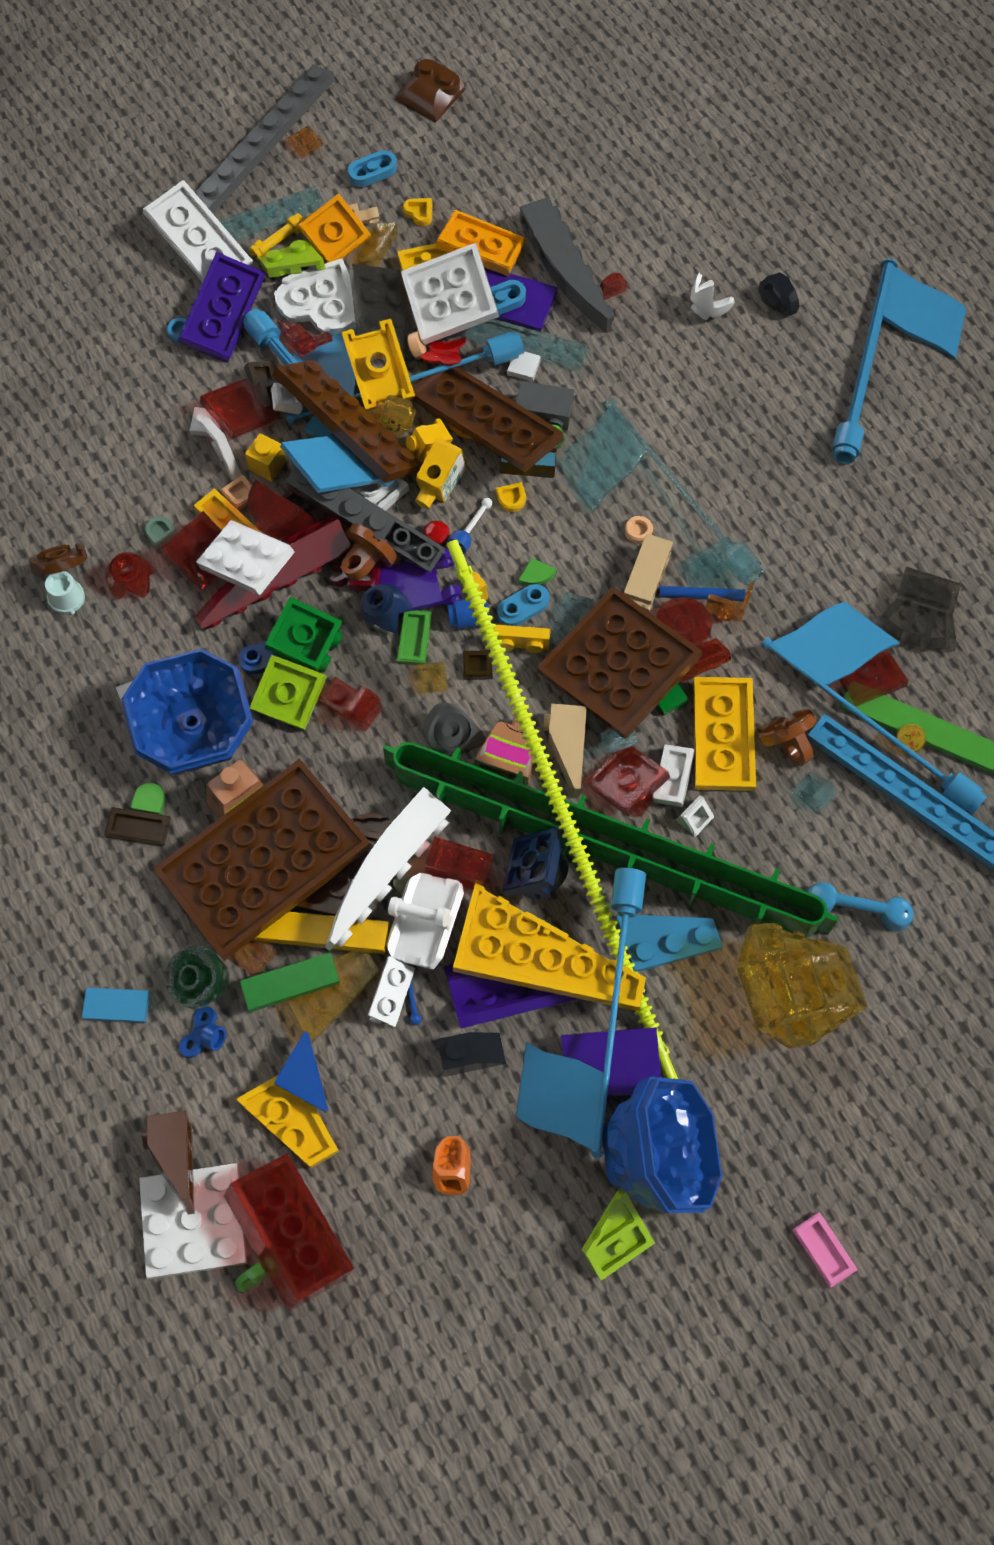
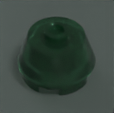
M191 946L177 952L167 965V969H170V986L166 985L167 991L173 1000L187 1008L200 1009L206 1007L222 996L227 989L229 971L226 964L212 950L204 946Z

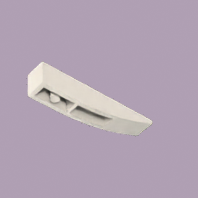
M425 787L420 790L389 825L362 862L334 918L325 948L329 951L335 944L340 948L353 934L349 928L354 922L357 921L360 925L373 911L368 906L375 898L379 902L383 900L392 889L388 883L395 876L400 880L411 867L408 860L414 854L419 858L430 845L426 841L432 833L438 836L449 824L445 818L451 810Z

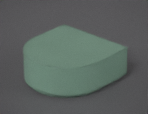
M154 517L145 525L146 537L155 549L179 535L178 530L165 517Z

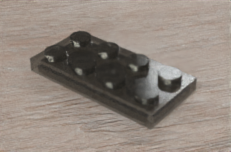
M352 264L349 273L357 336L379 330V321L391 318L405 363L412 362L414 357L408 345V335L411 333L405 285L401 274L402 270Z

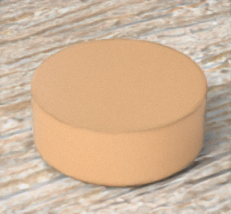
M419 331L410 333L408 335L409 349L416 360H420L421 355L427 352V346L421 341Z
M634 516L625 525V535L633 543L642 544L646 533L652 535L653 525L646 517Z

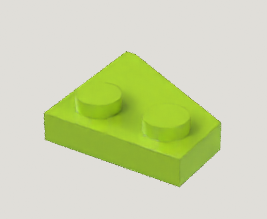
M307 239L294 241L290 246L280 250H271L265 256L259 258L260 264L269 278L286 274L302 273V267L316 265L317 271L326 269L323 258Z
M620 1188L581 1250L596 1276L602 1281L654 1245L655 1242L629 1196Z

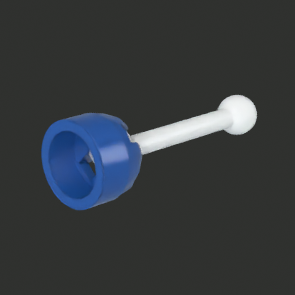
M490 498L482 500V506L465 530L454 531L446 541V543H449L450 541L458 540L459 545L462 546L463 555L471 545L470 531L484 511L492 506Z

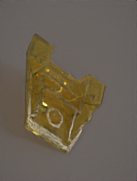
M776 923L752 924L748 926L737 970L757 1029L788 1049L806 1047L816 1044L822 1037L831 1033L839 1025L868 1007L847 947L820 938L816 940L806 938L803 932L795 931L792 933L783 930L782 925Z

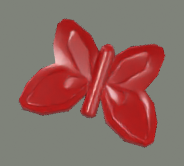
M461 337L447 342L436 340L428 343L430 347L429 352L422 354L421 359L428 362H440L443 365L449 366L459 364L462 358L459 355L458 349L466 343L467 338Z

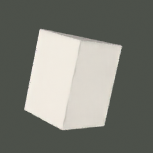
M699 796L675 821L696 837L714 818V815L703 796Z

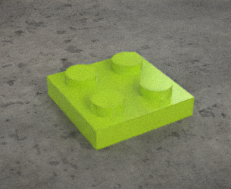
M271 655L250 709L305 731L327 676Z

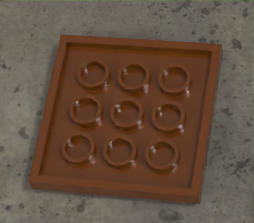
M613 586L536 668L540 675L579 705L586 706L587 711L626 739L702 657V650Z

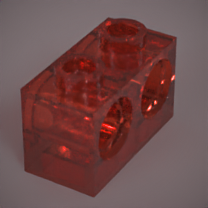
M434 836L425 862V872L435 877L457 880L462 883L463 887L474 889L475 882L486 887L493 866V854Z

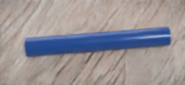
M659 586V597L744 601L745 589Z

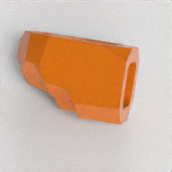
M447 1136L441 1140L435 1150L432 1179L436 1191L446 1195H462L468 1190L470 1184V1149L460 1136Z

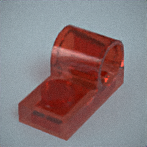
M337 677L332 679L318 698V702L364 731L368 730L383 710L380 699L371 690L363 686L354 689Z

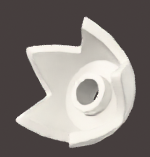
M699 273L692 286L690 299L693 304L690 308L706 321L710 316L717 318L724 315L734 305V298L730 296L713 302L714 282L709 280L699 286L702 274Z

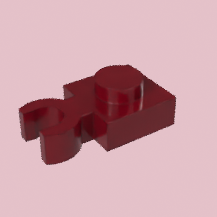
M361 562L356 563L352 569L358 567ZM376 562L365 577L360 580H351L342 571V563H335L332 566L334 571L341 572V575L337 577L330 576L331 584L337 587L347 584L350 591H367L372 586L378 585L382 573L381 563Z

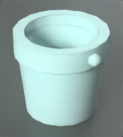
M66 571L50 574L46 578L45 588L50 607L60 614H75V611L80 609L85 600V593L81 585Z

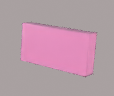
M820 1212L792 1230L829 1288L858 1270Z

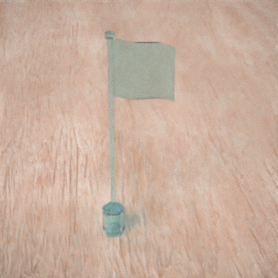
M608 399L605 403L608 410L593 428L566 451L557 464L590 509L594 512L602 499L634 470L648 452L726 547L723 552L722 561L739 582H744L745 585L755 582L763 573L761 562L744 542H734L732 544L728 542L618 409L615 399Z

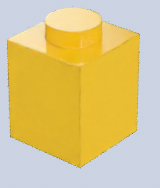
M259 433L245 453L248 469L272 482L287 462L285 452L280 447L281 443Z

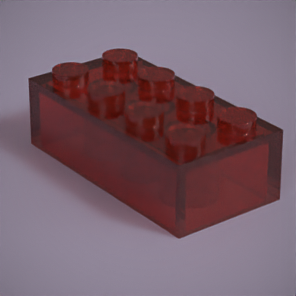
M288 1153L230 1183L224 1198L288 1312L342 1282L354 1270L353 1265Z

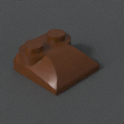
M424 59L416 63L414 75L406 83L395 100L436 123L465 91V85L455 72L433 60Z

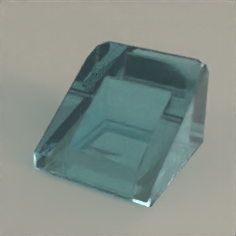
M811 772L792 791L797 798L818 815L837 795L833 782Z

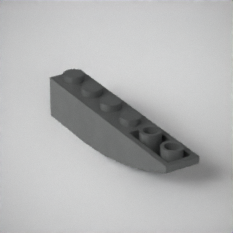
M549 197L520 206V223L540 262L552 280L587 318L605 333L610 332L612 321H614L613 310L610 305L606 306L601 287L595 285L592 271L589 265L584 264L579 246L574 245L569 227L567 225L564 226L561 221L559 208L552 204Z
M296 466L286 480L289 491L324 513L338 518L342 524L349 528L352 524L356 523L367 527L375 534L373 538L378 539V542L381 539L385 540L393 548L397 556L429 573L432 572L446 548L350 488L317 493Z

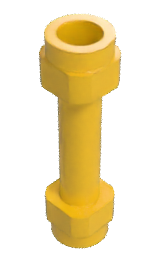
M299 213L286 219L287 224L264 241L258 239L249 247L250 254L253 257L256 255L257 258L255 259L259 261L260 257L265 256L271 248L292 233L299 234L301 231L298 228V224L304 218Z

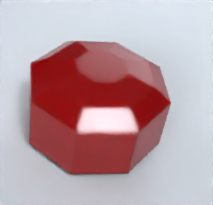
M431 521L424 527L423 535L444 547L447 544V539L450 537V528L443 521Z

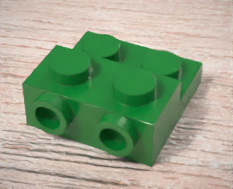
M289 597L265 643L264 649L295 664L325 673L332 659L331 656H328L331 647L338 648L344 633L340 632L342 621Z

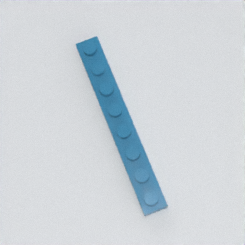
M826 714L821 717L807 735L810 743L994 870V831Z

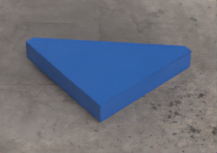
M304 1031L274 1084L327 1113L328 1106L310 1035Z

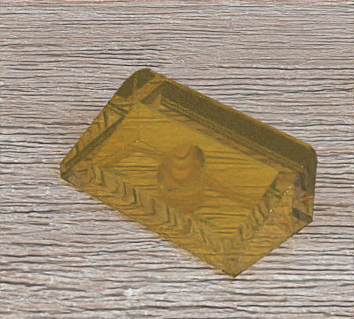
M375 223L370 231L371 238L361 245L351 262L375 272L398 235L397 223Z

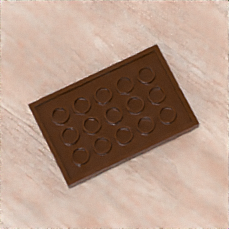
M299 758L153 869L219 956L225 961L371 849L372 845Z

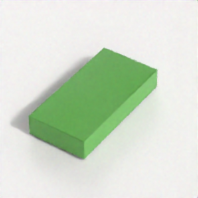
M413 610L403 613L397 663L425 666L432 611Z

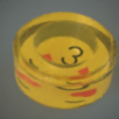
M906 724L896 734V738L916 754L922 751L925 746L926 733L916 724ZM897 747L902 753L907 754L899 747Z

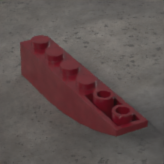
M330 514L282 539L281 542L290 545L295 553L260 596L227 581L195 615V622L202 629L205 627L207 629L213 628L222 622V618L245 611L250 603L268 599L271 597L272 592L280 587L288 588L297 582V578L305 574L312 575L317 573L325 563L343 559L346 556V552L350 551L352 547L339 519Z

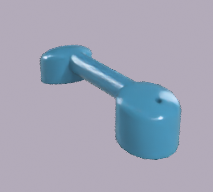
M826 882L813 884L807 891L823 899L828 913L837 905L881 914L883 925L893 932L905 930L910 925L914 916L911 904L901 897L890 898L885 903L837 893L835 887Z

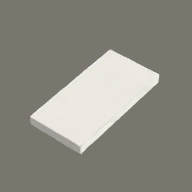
M184 180L143 208V214L202 283L216 252L246 265L252 264L253 260Z

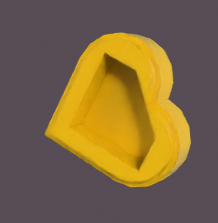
M412 198L403 203V214L413 219L417 226L424 227L432 222V198Z

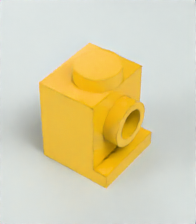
M439 418L435 419L432 425H421L415 428L413 434L406 438V447L415 454V457L420 462H424L437 437L449 443L452 442L453 438Z

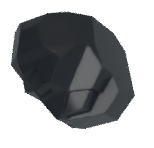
M779 272L767 276L759 283L758 292L763 302L773 310L780 312L784 316H791L799 311L798 296L787 276Z

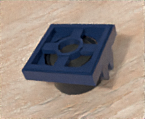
M555 827L514 838L502 888L504 894L507 896L522 894L525 897L540 900V896L549 898V893H553L562 885L569 871L568 859L561 854L564 831Z

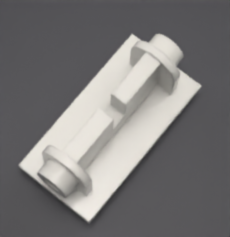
M388 956L368 1012L370 1021L377 1024L384 1022L396 1027L415 970L414 967Z

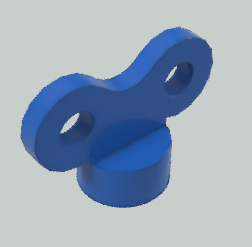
M205 1005L195 1012L193 1017L194 1028L191 1033L183 1037L179 1044V1051L185 1057H196L201 1052L202 1047L218 1051L223 1046L226 1040V1030L224 1027L214 1024L217 1019V1013L212 1007ZM208 1014V1018L202 1021V1016ZM194 1042V1046L188 1050V1045Z

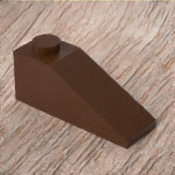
M184 1110L147 1116V1129L142 1130L143 1147L145 1150H150L154 1162L187 1214H195L192 1128L187 1112Z

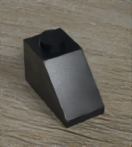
M468 1032L437 1039L444 1077L506 1064L500 1033Z

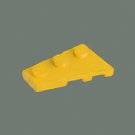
M278 1075L236 1099L237 1102L310 1168L315 1167L339 1152L316 1108L276 1086L274 1082Z

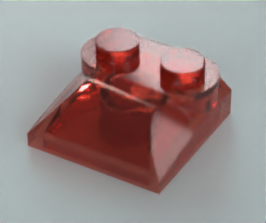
M202 511L164 544L160 550L165 554L167 561L176 566L201 591L216 576L202 570L196 561L222 530Z

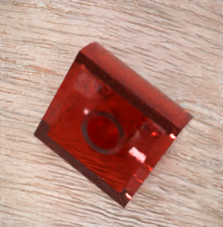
M254 481L248 494V506L252 516L257 520L254 527L263 532V534L280 540L316 522L314 518L296 504L259 481Z

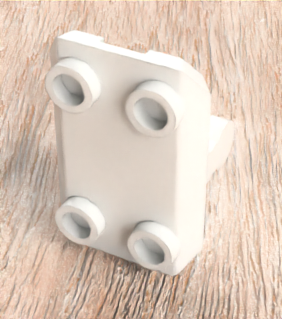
M419 873L407 881L402 898L392 897L388 906L389 915L395 917L386 942L390 957L407 964L429 969L436 968L443 958L464 894L462 883L457 880L444 879L425 873Z

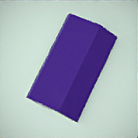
M454 963L444 966L460 1029L578 999L453 972Z

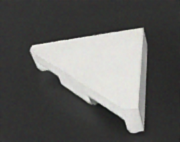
M208 416L199 420L200 426L213 440L211 445L220 461L224 462L231 480L241 476L242 474L224 433Z

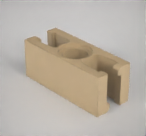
M646 533L624 594L650 612L659 588L658 584L661 582L671 555L670 551L673 542Z

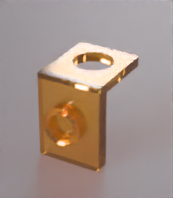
M750 582L743 604L709 594L705 610L715 613L719 619L725 621L734 619L741 622L755 582Z

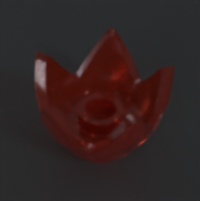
M124 552L116 555L109 562L105 578L112 595L116 599H121L127 592L145 597L149 594L150 590L149 576L156 571L153 565L142 555L134 552ZM131 567L130 570L123 571L124 568Z

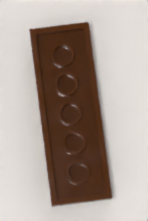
M309 360L275 368L272 376L384 483L419 472L423 463L415 457V454L403 446L392 432L386 430L374 415L368 413L355 397L350 396L337 380L331 378L319 363Z
M459 367L427 376L413 386L415 397L412 398L413 401L523 472L529 470L564 440L561 430Z

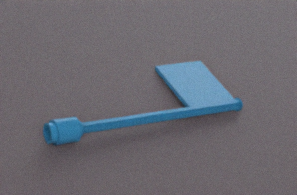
M253 309L245 315L243 319L245 330L260 348H271L284 365L298 363L279 341L281 331L264 311ZM335 435L282 442L280 446L317 493L381 483L382 486L388 487L394 482L392 480L384 483Z

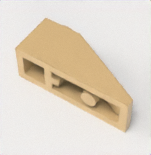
M551 703V714L544 715L543 731L549 732V744L573 798H579L587 707Z

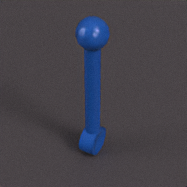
M411 981L407 991L411 1009L409 1021L412 1025H419L422 1018L417 1013Z

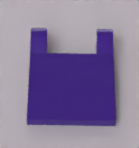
M446 548L431 573L408 561L393 564L390 568L382 567L380 583L398 587L413 606L412 609L407 611H416L442 604L450 605L454 604V601L463 600L459 585H451L440 592L435 568L443 569L454 566L448 548Z

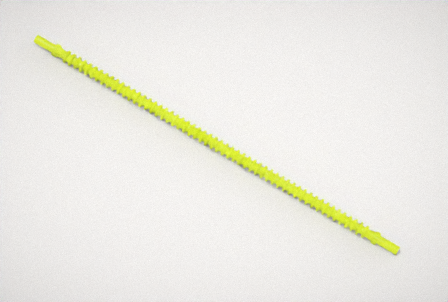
M458 540L450 541L446 545L457 569V578L464 586L462 593H467L465 600L471 603L468 608L474 610L472 617L477 618L475 624L477 626L480 625L478 632L484 634L482 641L487 642L485 649L490 650L488 656L494 659L491 664L497 666L495 673L500 674L498 681L504 684L501 688L507 691L505 698L510 699L508 705L514 708L511 713L517 715L515 722L520 723L518 730L524 732L521 737L527 740L525 747L530 748L531 751L528 754L534 757L531 762L537 764L535 771L540 772L538 779L544 781L542 788L547 789L545 796H549L551 799L548 804L554 806L552 813L557 814L558 817L555 820L561 823L558 828L560 830L563 829L564 834L562 837L568 840L565 845L571 847L569 854L574 855L572 862L578 864L576 871L581 872L579 879H583L585 882L582 887L588 889L586 896H590L592 899L589 904L595 906L593 913L598 914L596 921L602 923L600 930L605 931L603 938L608 939L607 947L612 948L610 955H614L615 961H617L621 929H616L615 927L618 922L616 920L613 921L612 916L614 913L609 912L608 909L611 905L606 904L605 899H607V896L602 895L601 892L604 888L599 887L600 879L595 878L597 871L591 868L594 863L588 861L590 854H586L584 851L587 846L581 844L583 837L578 836L580 829L574 827L576 820L571 819L573 812H568L567 808L570 805L568 803L565 804L566 796L561 795L563 788L557 785L560 780L554 778L556 771L551 770L553 763L547 761L549 754L544 753L546 746H541L540 742L543 739L541 737L538 738L539 730L534 729L536 722L530 719L533 714L527 712L529 705L524 704L526 697H521L520 693L523 690L521 688L518 689L519 681L514 680L516 673L511 672L510 669L513 666L507 663L509 656L504 655L506 649L500 646L503 641L497 639L499 632L494 631L496 624H491L493 617L491 615L488 616L489 608L484 607L486 600L481 599L483 592L478 591L480 585L474 582L472 568L467 565ZM625 946L623 965L633 970L635 963H630L631 955H627L626 950L628 946ZM642 995L639 1012H634L635 1015L640 1016L638 1023H642L643 1028H657L659 1023L654 1022L656 1015L651 1014L652 1006L647 1005L649 998ZM657 1029L662 1074L664 1078L678 1079L668 1055L670 1051L661 1038L663 1032Z

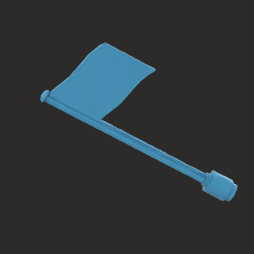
M886 259L881 264L883 270L847 422L838 425L833 442V457L842 464L853 463L860 453L864 429L858 422L882 319L904 334L940 350L954 361L957 356L966 307L951 296L920 283L897 268V263L893 259Z

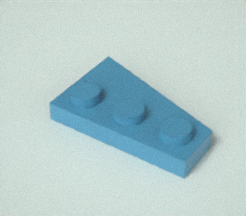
M616 914V919L621 929L622 917ZM635 915V917L628 918L625 946H628L627 954L631 955L630 963H635L633 970L637 972L722 950L723 948L713 918Z

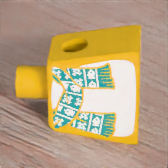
M439 437L435 439L416 476L420 492L415 502L419 506L429 509L435 499L443 503L446 501L466 471L461 448Z

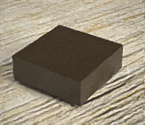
M490 650L463 651L464 680L493 679L492 658L488 656Z

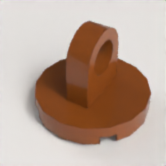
M356 523L352 524L345 532L353 547L343 559L341 568L349 579H362L370 572L376 562H380L386 568L392 567L397 559L395 551L385 540L381 539L378 542V539H374L373 536L375 534L372 530ZM361 562L358 567L352 569L356 563Z
M810 709L794 711L792 713L794 718L788 720L786 717H780L762 728L759 738L763 746L769 747L781 743L785 754L796 766H803L812 760L813 750L804 733L817 722L813 711Z

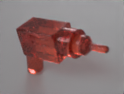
M280 319L277 320L280 325L281 335L286 339L287 344L301 357L312 352L316 347L333 341L329 332L312 336L299 323L294 325L291 322L283 323Z

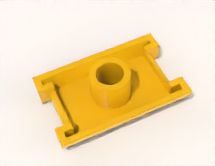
M391 318L379 321V330L355 336L353 329L341 332L366 411L377 410L378 403L402 397L403 402H406L415 397ZM380 359L385 362V366L375 368L371 365V362Z

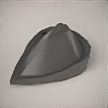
M446 702L436 704L425 720L423 737L429 745L438 751L454 752L457 747L461 748V751L483 746L486 741L484 734L466 712L454 704Z

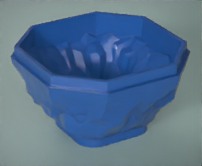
M203 649L145 663L121 698L135 755L173 775L196 771L213 764L231 760L253 724L239 668ZM197 722L195 726H189L190 724Z
M651 1076L641 1080L636 1085L631 1098L619 1104L610 1121L604 1124L602 1140L608 1179L615 1188H621L646 1208L655 1209L662 1213H705L706 1209L712 1207L723 1177L713 1112L693 1081Z

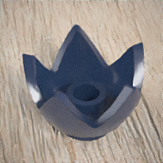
M391 584L372 586L365 592L361 600V614L366 626L370 629L373 625H376L392 633L397 632L398 614L413 608L408 598L398 587Z

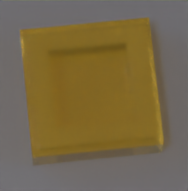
M444 662L416 665L419 694L448 691Z

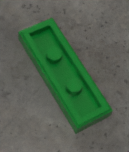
M329 952L241 980L240 983L248 1011L251 1013L338 985L340 980L332 954Z

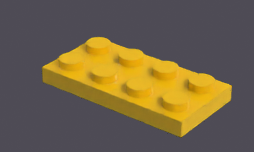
M694 677L695 790L755 791L753 678Z

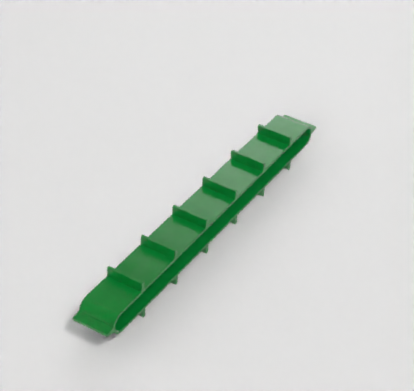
M412 742L401 743L396 748L387 745L383 747L385 765L395 770L399 783L417 791L425 787L444 805L448 802L498 821L500 835H503L507 826L529 834L559 827V825L402 765L407 762H414L558 817L556 813H552L554 806L548 804L551 799L549 796H545V792L522 784V771L518 772L513 781L461 761V748L458 747L452 757ZM582 795L578 804L564 800L565 804L568 803L570 805L567 808L568 812H573L571 819L576 820L577 825L808 912L814 917L815 921H807L578 833L579 837H583L581 844L587 846L584 851L586 854L589 853L590 857L618 868L641 870L646 873L647 879L690 895L687 907L691 908L695 898H699L753 919L752 932L756 931L761 922L802 938L811 937L816 931L829 935L838 921V917L827 912L826 903L820 897L777 881L780 871L778 868L775 869L772 877L769 878L712 856L715 844L711 843L707 852L703 853L648 832L649 819L645 820L640 829L585 808V795ZM567 838L563 839L561 854L564 856L571 849L570 846L565 845L568 842Z

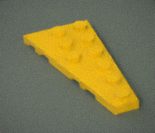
M475 882L453 965V972L611 1006L617 961L603 957L596 953L594 948L585 943L583 945L571 939L567 933L528 911H521L509 904L508 900L501 896L496 897L486 891L485 887ZM624 965L622 967L618 1007L639 1012L646 978Z

